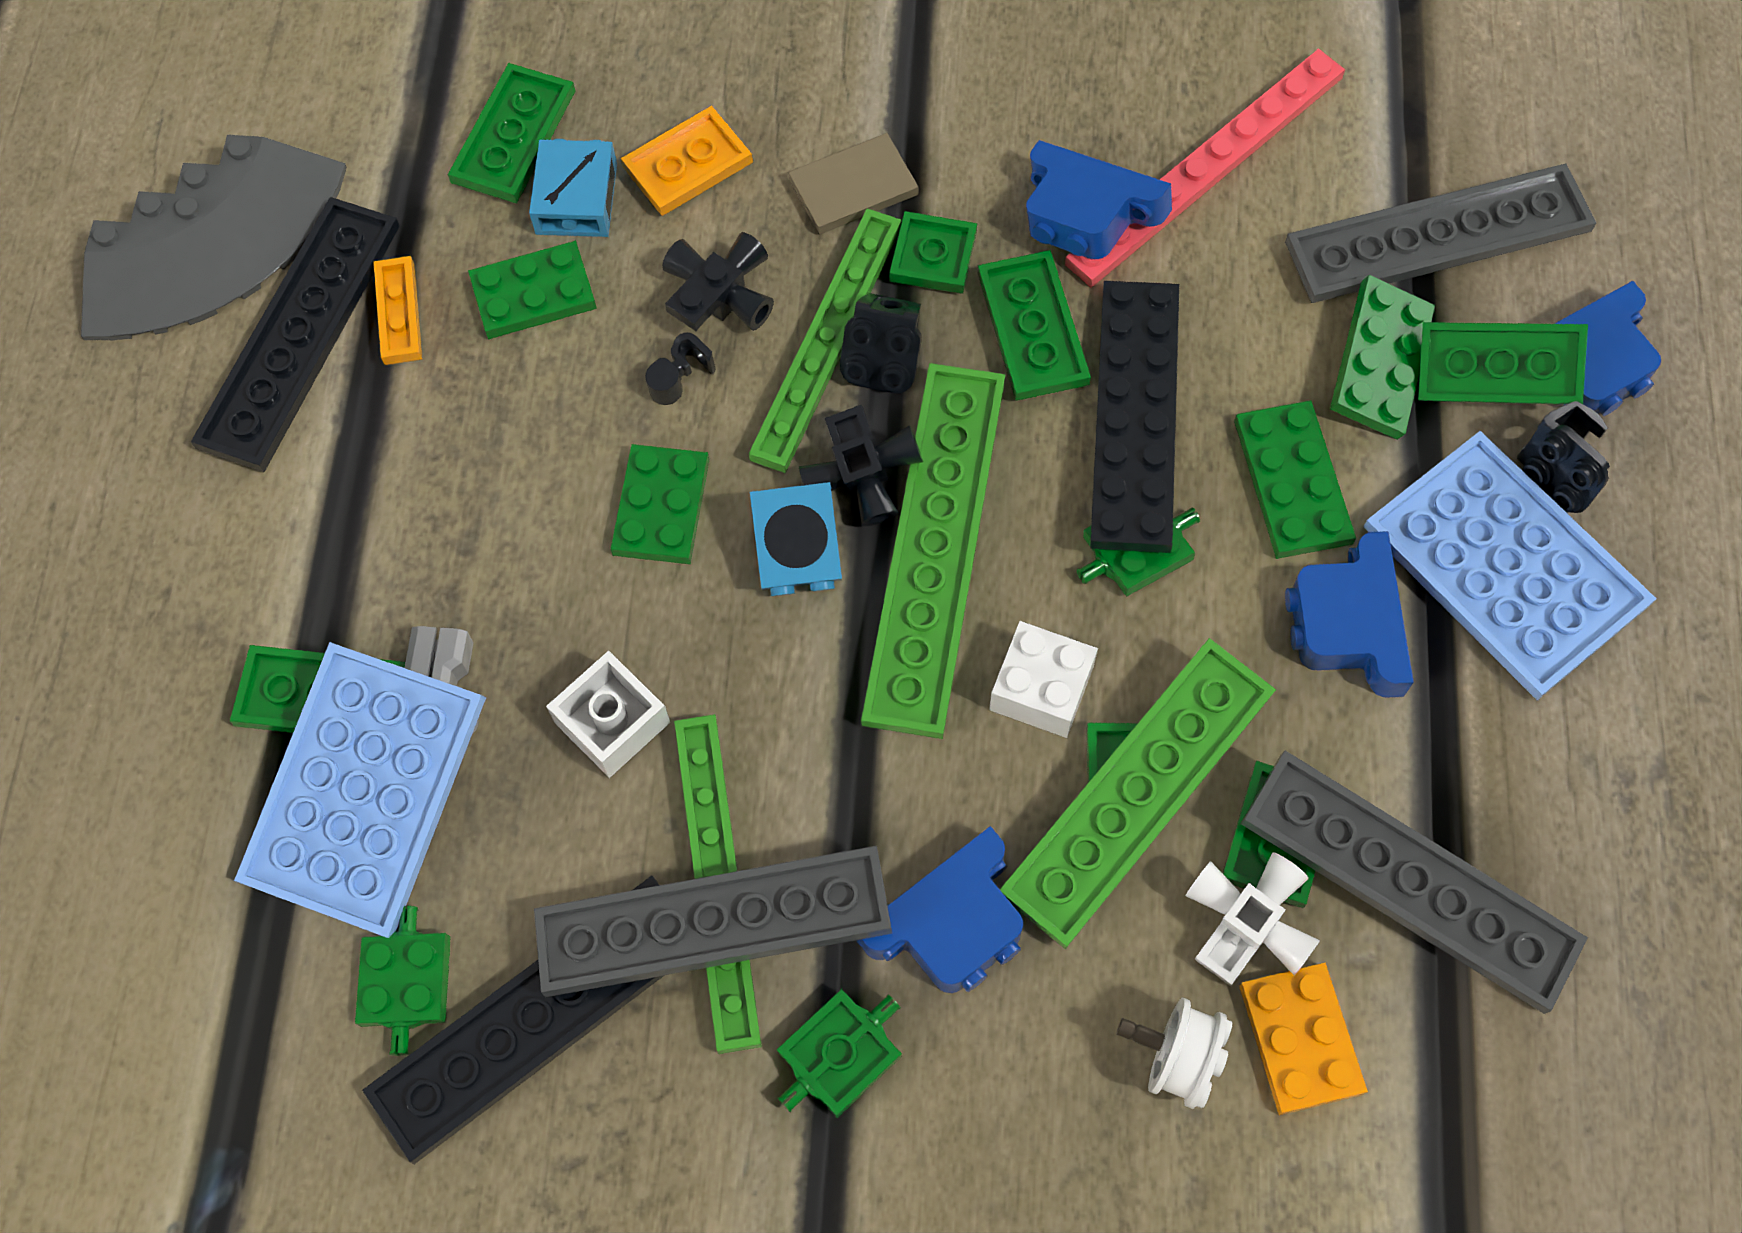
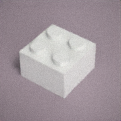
M1019 621L991 693L990 711L1067 738L1094 667L1098 648Z
M607 651L546 706L554 723L609 778L670 723L665 705L610 651Z

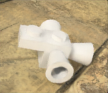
M1272 853L1257 887L1255 888L1249 883L1243 892L1240 893L1210 861L1185 896L1225 916L1195 960L1231 986L1260 945L1264 943L1295 976L1320 940L1280 922L1279 919L1286 910L1280 904L1309 879L1308 876L1285 857Z

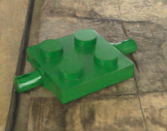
M1189 508V510L1173 518L1171 553L1092 549L1096 560L1077 569L1079 579H1082L1083 584H1087V582L1098 576L1106 574L1107 577L1118 584L1127 597L1194 560L1195 551L1183 537L1182 531L1200 522L1198 513L1195 512L1194 508ZM1091 526L1084 529L1083 538L1089 546Z
M415 906L403 907L399 920V932H394L389 938L376 936L362 937L355 1024L360 1027L384 1026L392 1029L389 1055L392 1056L409 1055L410 1029L423 1024L446 1023L451 937L446 933L422 934L416 932L418 907Z
M841 989L777 1049L778 1054L793 1069L797 1080L777 1098L780 1103L791 1112L798 1103L810 1094L812 1097L821 1100L838 1118L902 1057V1053L887 1038L882 1026L884 1022L901 1008L896 1001L893 1002V998L888 994L869 1012L856 1005Z

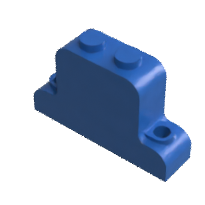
M1041 140L1036 143L1030 152L1031 181L1036 189L1027 200L1026 208L1030 235L1040 243L1059 247L1077 256L1101 259L1111 252L1130 224L1137 223L1149 227L1162 224L1172 211L1171 183Z
M1634 281L1555 323L1588 324L1583 405L1591 408L1598 414L1601 413L1603 416L1616 410L1625 398L1632 395L1636 399L1649 391L1654 385L1651 377L1661 364V356L1636 327L1643 319L1640 311L1646 303V297Z
M1369 532L1363 535L1357 547L1349 548L1348 563L1308 565L1302 568L1293 587L1286 588L1285 591L1287 612H1293L1294 625L1291 626L1290 631L1291 646L1293 650H1298L1302 664L1311 670L1360 668L1365 671L1367 683L1378 696L1385 698L1404 697L1414 681L1389 532Z
M991 826L888 905L893 934L856 940L869 957L875 960L890 961L902 951H908L937 988L945 993H955L962 988L970 992L988 976L984 972L996 961L1000 965H1004L1021 950L1018 942L1023 928L1022 917L993 882L1007 868L1006 863L1003 861L1005 854L1003 840Z

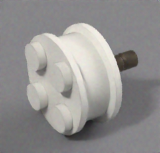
M1181 998L1169 1018L1164 1033L1140 1024L1136 1025L1135 1022L1122 1018L1116 1035L1129 1040L1133 1039L1136 1043L1157 1050L1149 1078V1092L1158 1094L1162 1089L1184 1098V1105L1191 1109H1194L1196 1106L1204 1108L1212 1087L1211 1077L1212 1075L1220 1077L1227 1061L1228 1051L1221 1048L1227 1043L1232 1029V1021L1227 1020V1015L1221 1012L1210 1016L1192 1009L1190 1000Z

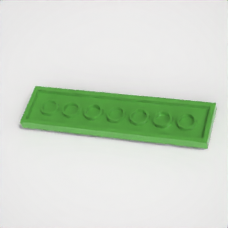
M1209 638L1001 887L1000 891L1018 911L1066 949L1270 699L1276 689Z

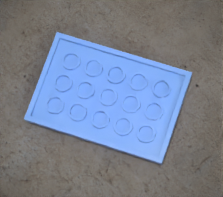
M1481 431L1367 519L1363 526L1368 532H1389L1392 556L1536 700H1539L1657 599Z
M329 642L234 881L386 938L392 936L397 931L403 907L407 905L486 697Z

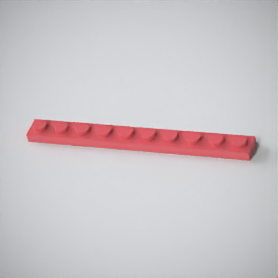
M1317 49L1160 179L1171 183L1172 211L1162 224L1152 227L1137 223L1130 224L1106 257L1090 259L1070 253L1066 256L1065 266L1092 288L1343 78L1345 69L1320 49Z

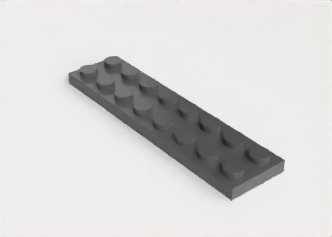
M1565 163L1288 233L1285 243L1311 303L1358 292L1361 281L1368 275L1389 284L1592 232L1596 221Z
M1284 751L1279 756L1240 823L1543 1014L1552 1011L1588 937L1287 751Z
M877 846L534 908L541 993L544 997L893 934Z

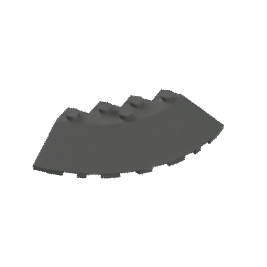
M227 135L219 165L183 163L175 194L139 191L130 222L93 220L84 252L81 337L83 340L113 341L132 339V334L153 331L155 335L168 332V327L187 321L190 325L201 322L218 314L216 309L227 305L237 298L246 299L261 289V282L279 268L284 270L295 260L302 247L301 245L307 239L329 198H337L347 169L346 164L265 137Z

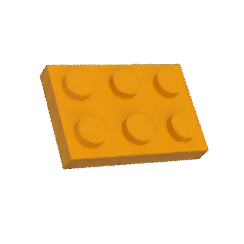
M711 105L621 158V163L624 170L659 214L664 216L752 164L753 158L752 153Z
M1326 962L1300 968L1295 976L1290 971L1245 981L1239 985L1279 1115L1361 1096L1368 1092Z

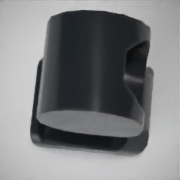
M692 333L679 334L674 340L671 348L673 362L666 358H659L646 371L645 378L650 396L658 404L670 405L681 397L683 392L681 377L683 375L689 376L692 373L691 366L685 356L695 357L710 374H714L716 371L712 351Z

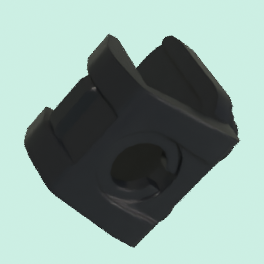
M872 293L861 297L856 302L854 316L848 320L845 326L840 359V372L843 378L853 385L897 394L907 391L912 386L916 377L922 335L917 328L921 304Z
M1577 401L1551 411L1544 416L1535 434L1517 455V459L1524 465L1522 471L1566 513L1583 512L1591 505L1607 484L1609 479L1607 469L1610 468L1608 461L1587 443L1585 438L1590 432L1596 437L1601 438L1608 427L1598 413Z

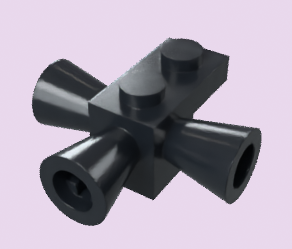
M741 232L725 259L713 252L704 260L684 239L678 240L666 253L662 268L663 271L687 281L665 303L666 311L694 331H697L712 314L721 321H724L732 311L752 331L757 330L768 319L773 309L774 300L771 297L745 288L744 275L768 259L766 249L755 237Z
M862 405L826 417L825 421L834 444L832 449L836 460L799 466L803 484L811 485L830 482L831 492L843 484L847 486L851 493L857 491L861 526L876 525L897 516L899 512L881 482L889 480L885 468L923 462L911 426H907L876 445Z

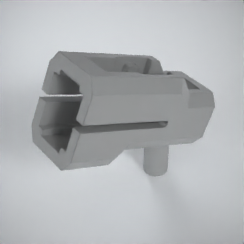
M412 627L404 668L457 686L458 680L469 672L474 642L468 631L440 627L437 640L436 627ZM477 720L473 733L476 731L478 727L479 720Z

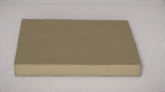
M888 133L788 172L789 181L819 235L862 218L867 208L879 211L919 194L918 185Z

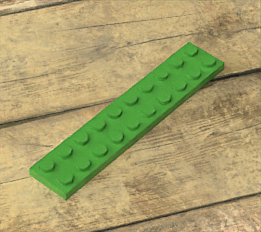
M929 363L915 436L923 462L910 464L861 719L862 726L943 739L1005 384V374Z

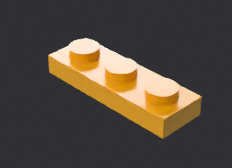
M407 256L374 261L381 359L384 365L422 360L415 265L412 257Z

